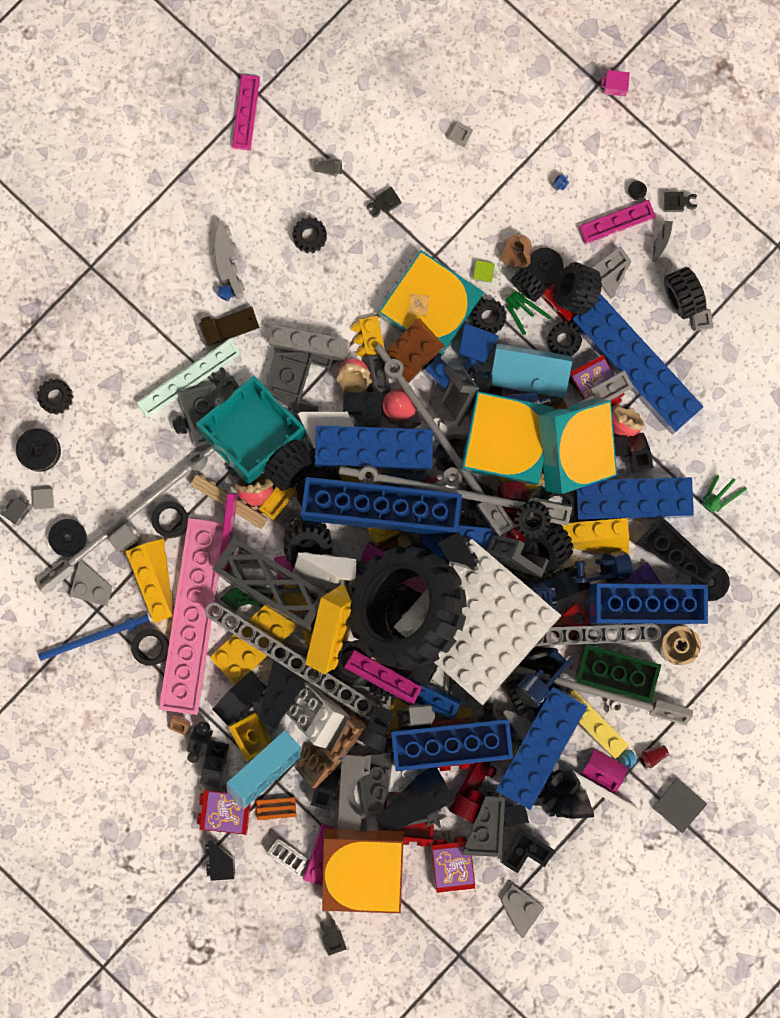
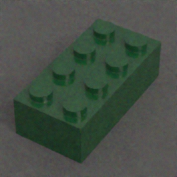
M584 644L574 681L652 703L661 664Z

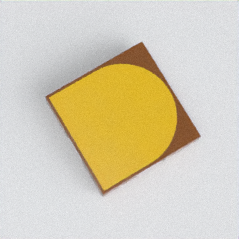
M325 828L322 911L401 914L404 831L374 830L364 832L353 829Z

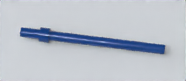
M146 614L135 619L129 618L119 625L38 654L39 659L42 661L127 629L128 631L136 629V626L149 622V616Z

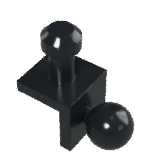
M200 721L195 725L189 738L187 760L191 763L198 762L199 755L203 757L206 755L208 744L213 734V731L210 730V724L206 721Z

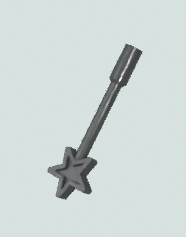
M437 810L409 825L428 822L427 827L435 824L438 828H441L440 820L445 818L446 815L438 814Z

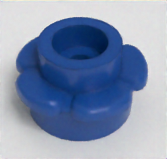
M561 173L557 176L552 184L556 191L559 189L563 191L569 184L567 180L568 175L565 176Z
M229 286L217 287L216 295L228 302L230 298L234 297L233 290Z

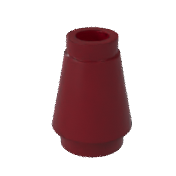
M662 745L642 751V754L639 755V760L645 769H652L669 756V752L666 746Z

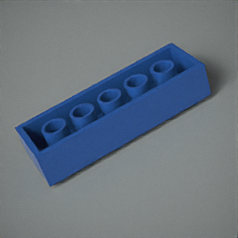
M316 425V467L343 466L362 468L366 465H372L376 469H432L433 430Z
M692 477L602 480L575 489L576 521L627 518L628 520L660 519L661 516L663 518H690L694 516Z
M589 584V623L708 624V585Z
M553 686L496 791L531 810L586 711L588 704Z
M507 717L391 730L395 771L513 759L510 724Z

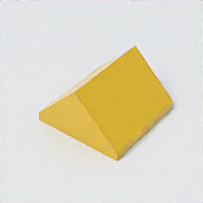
M257 712L228 727L247 762L255 758L272 742Z

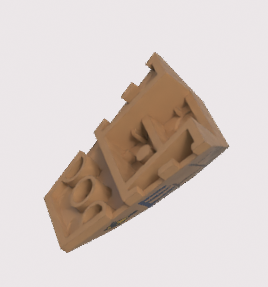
M330 697L328 698L339 705L349 715L350 719L347 720L331 750L313 745L310 740L308 746L304 745L296 770L314 789L343 760L366 727L348 707Z

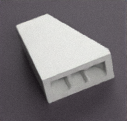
M300 412L296 415L298 421L306 428V438L312 450L315 449L316 425L356 426L354 417L352 415L349 416L348 412Z

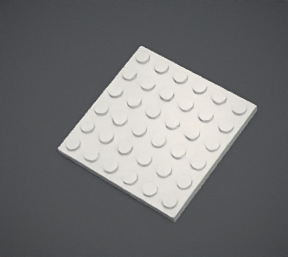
M471 539L468 549L470 553L475 552L480 561L477 564L479 570L474 571L449 564L461 578L462 584L459 587L464 589L466 594L467 607L462 608V615L466 616L463 631L457 630L454 636L457 642L449 652L444 653L441 651L438 653L440 659L434 663L480 704L484 705L561 615ZM428 589L394 626L404 637L413 634L424 622L430 601Z

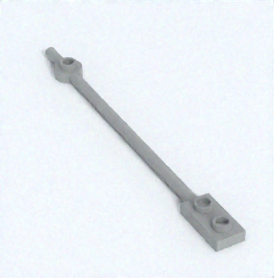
M381 344L376 346L375 350L385 363L384 373L386 377L398 381L473 491L485 494L470 472L460 470L462 460L403 377L404 366L402 362L397 359H391ZM390 369H396L397 372L392 373ZM485 502L477 506L497 536L503 537L515 528L514 523L502 506Z
M624 370L590 389L593 395L580 402L591 399L612 400L632 389L633 385ZM449 468L443 473V478L433 484L455 487L461 483L463 475L459 469ZM450 474H455L456 479L454 481L449 480Z
M210 445L203 452L198 451L192 454L186 466L69 560L64 557L35 581L39 590L44 595L52 591L57 584L68 578L75 571L73 566L104 542L112 533L130 521L190 471L202 470L206 466L207 458L215 452L213 447Z
M372 465L363 466L360 470L340 466L339 474L358 477L359 481L365 484H375L379 481L414 489L462 494V498L515 509H519L525 503L379 474L378 470ZM371 472L372 476L368 477L365 473ZM533 498L534 503L538 501L541 505L544 504L547 510L549 509V514L551 515L550 522L568 526L572 505ZM530 513V518L540 520L538 514Z
M517 666L513 670V673L524 676L536 672L521 666ZM543 673L539 679L546 681L550 674ZM557 677L553 682L556 685L650 711L649 715L683 725H686L693 717V710L687 709L685 706L670 704L664 700H656L653 704Z

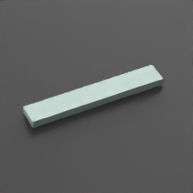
M229 338L136 401V403L148 418L178 398L179 392L191 389L213 372L219 370L220 367L225 366L241 355V352L233 340Z

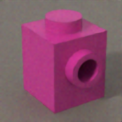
M607 70L606 75L602 76L601 88H604V94L626 96L629 88L630 72Z

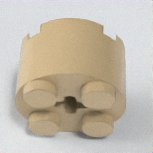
M677 626L666 630L659 640L661 656L673 665L692 663L698 657L701 649V641L698 634L684 626ZM678 642L684 645L681 647V650L676 648Z

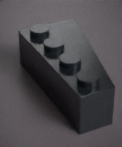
M662 516L635 543L639 549L703 585H707L719 573V570Z

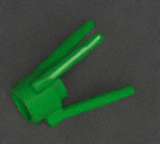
M514 291L505 300L508 304L506 308L511 312L523 335H526V331L514 309L518 311L520 308H523L531 317H534V314L525 305L526 303L546 318L551 319L550 315L525 298L522 293L519 294L517 291Z
M716 475L707 493L702 498L704 500L702 506L712 514L715 511L719 512L722 507L745 492L747 488H742L721 503L720 498L736 480L733 478L717 496L715 494L710 496L719 479V475Z

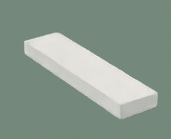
M574 772L582 786L633 815H638L639 808Z

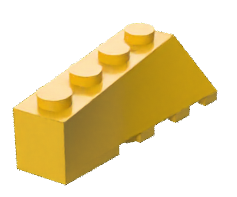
M627 518L569 523L568 526L562 525L563 529L567 530L568 535L572 539L573 549L602 554L625 551L629 555Z
M164 538L127 550V557L153 622L158 624L173 618L174 609Z
M340 585L321 597L305 664L323 674L334 670L338 664V653L343 645L341 642L342 637L347 629V626H345L346 621L351 613V609H349L351 599L344 585Z

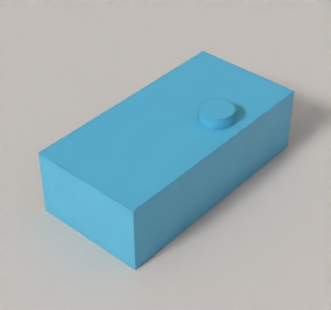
M497 343L491 371V386L565 398L571 372L572 356Z
M284 730L227 782V793L244 810L300 758L301 746Z

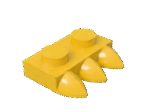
M378 316L359 319L350 327L354 332H362L353 339L354 343L364 345L356 351V355L360 357L379 355L375 350V347L379 344L385 349Z

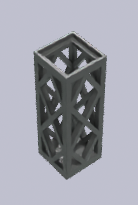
M233 537L212 570L224 581L312 635L321 597L327 593ZM238 548L240 550L238 555H233ZM243 560H256L259 562L257 564H241ZM229 562V563H230V567H229V569L225 572L223 569L225 568V566H226L227 563ZM242 569H262L266 580H247ZM272 571L287 580H276ZM250 585H269L271 589H252ZM278 585H297L300 588H279ZM303 593L308 604L288 606L283 594ZM262 594H273L277 603ZM291 611H309L307 614L291 613Z

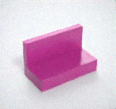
M594 749L580 775L615 794L623 783L628 768Z

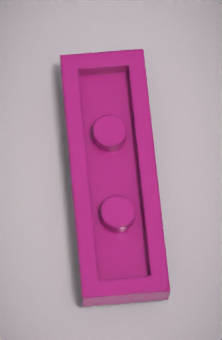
M323 823L320 825L302 878L304 881L320 886L323 884L325 828L338 829Z

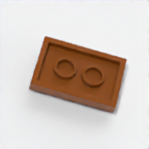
M418 318L386 352L391 359H397L402 362L404 366L402 375L410 383L445 345Z

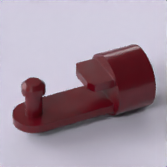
M517 481L500 484L498 486V497L528 503L527 485ZM502 506L515 525V516L518 509ZM517 527L506 534V538L520 540L525 544V537L522 536L521 532L517 531Z
M490 761L474 763L461 789L454 796L455 802L451 803L448 807L449 812L469 823H474L485 797L484 794L478 792L486 775L492 778L497 773V769L490 766Z

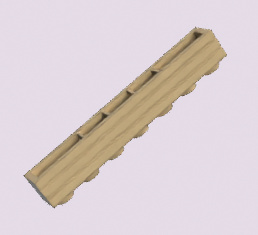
M196 474L190 485L225 506L227 490L222 487H216V483L210 480L208 482L205 476ZM237 500L236 514L262 530L268 521L267 515L262 512L259 514L256 512V508L248 507L247 503L243 500Z

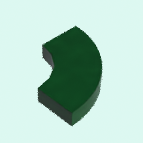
M250 585L252 589H266L260 586ZM237 588L231 589L220 598L234 611L245 605H256L260 608L264 606ZM262 594L269 599L273 596V594Z

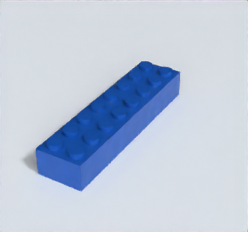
M601 294L594 307L584 315L577 314L572 319L571 323L574 324L573 326H577L579 332L581 331L582 333L581 336L600 356L603 355L608 365L616 374L625 370L633 385L631 391L672 435L704 407Z
M306 477L301 517L303 521L450 537L459 532L462 494Z

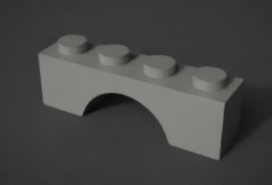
M275 325L272 326L269 344L274 349L290 352L303 351L341 362L347 360L350 347L347 339Z
M347 753L339 763L341 777L338 780V787L340 788V796L337 799L339 814L336 819L338 829L367 831V813L357 805L354 790L357 782L362 777L370 774L371 755Z

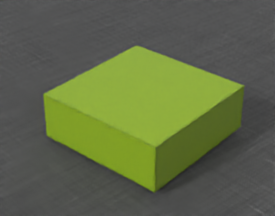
M476 260L473 280L491 283L495 264Z

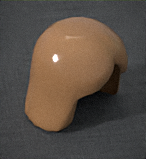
M522 234L510 236L501 254L502 262L513 268L528 267L531 262V240ZM514 249L522 251V253L516 254Z

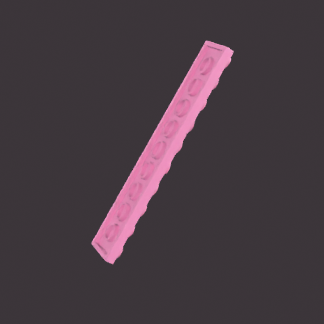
M188 518L159 710L198 715L212 620L206 616L205 609L216 600L219 576L212 569L220 558L223 523ZM213 605V606L210 608V613H211L212 615H213V613H214V607H215V605Z

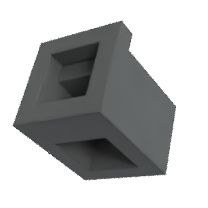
M20 495L18 498L11 499L6 505L7 510L5 512L1 510L0 514L13 524L19 526L32 507L28 505L30 501Z

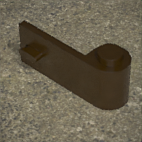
M253 307L219 319L207 316L200 319L201 322L198 324L206 347L260 328Z

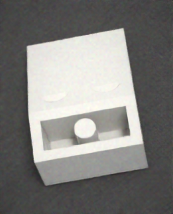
M298 552L293 573L327 594L340 585H344L350 597L353 589L351 585L356 578V559Z
M308 682L304 684L286 713L313 745L331 750L347 720L350 719L349 715L339 705Z

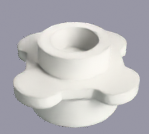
M610 699L606 700L609 716L614 717L617 714L625 715L627 713L624 703Z

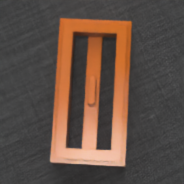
M295 797L256 800L258 820L297 817ZM292 802V805L261 808V804ZM292 809L293 812L285 814L262 815V812Z

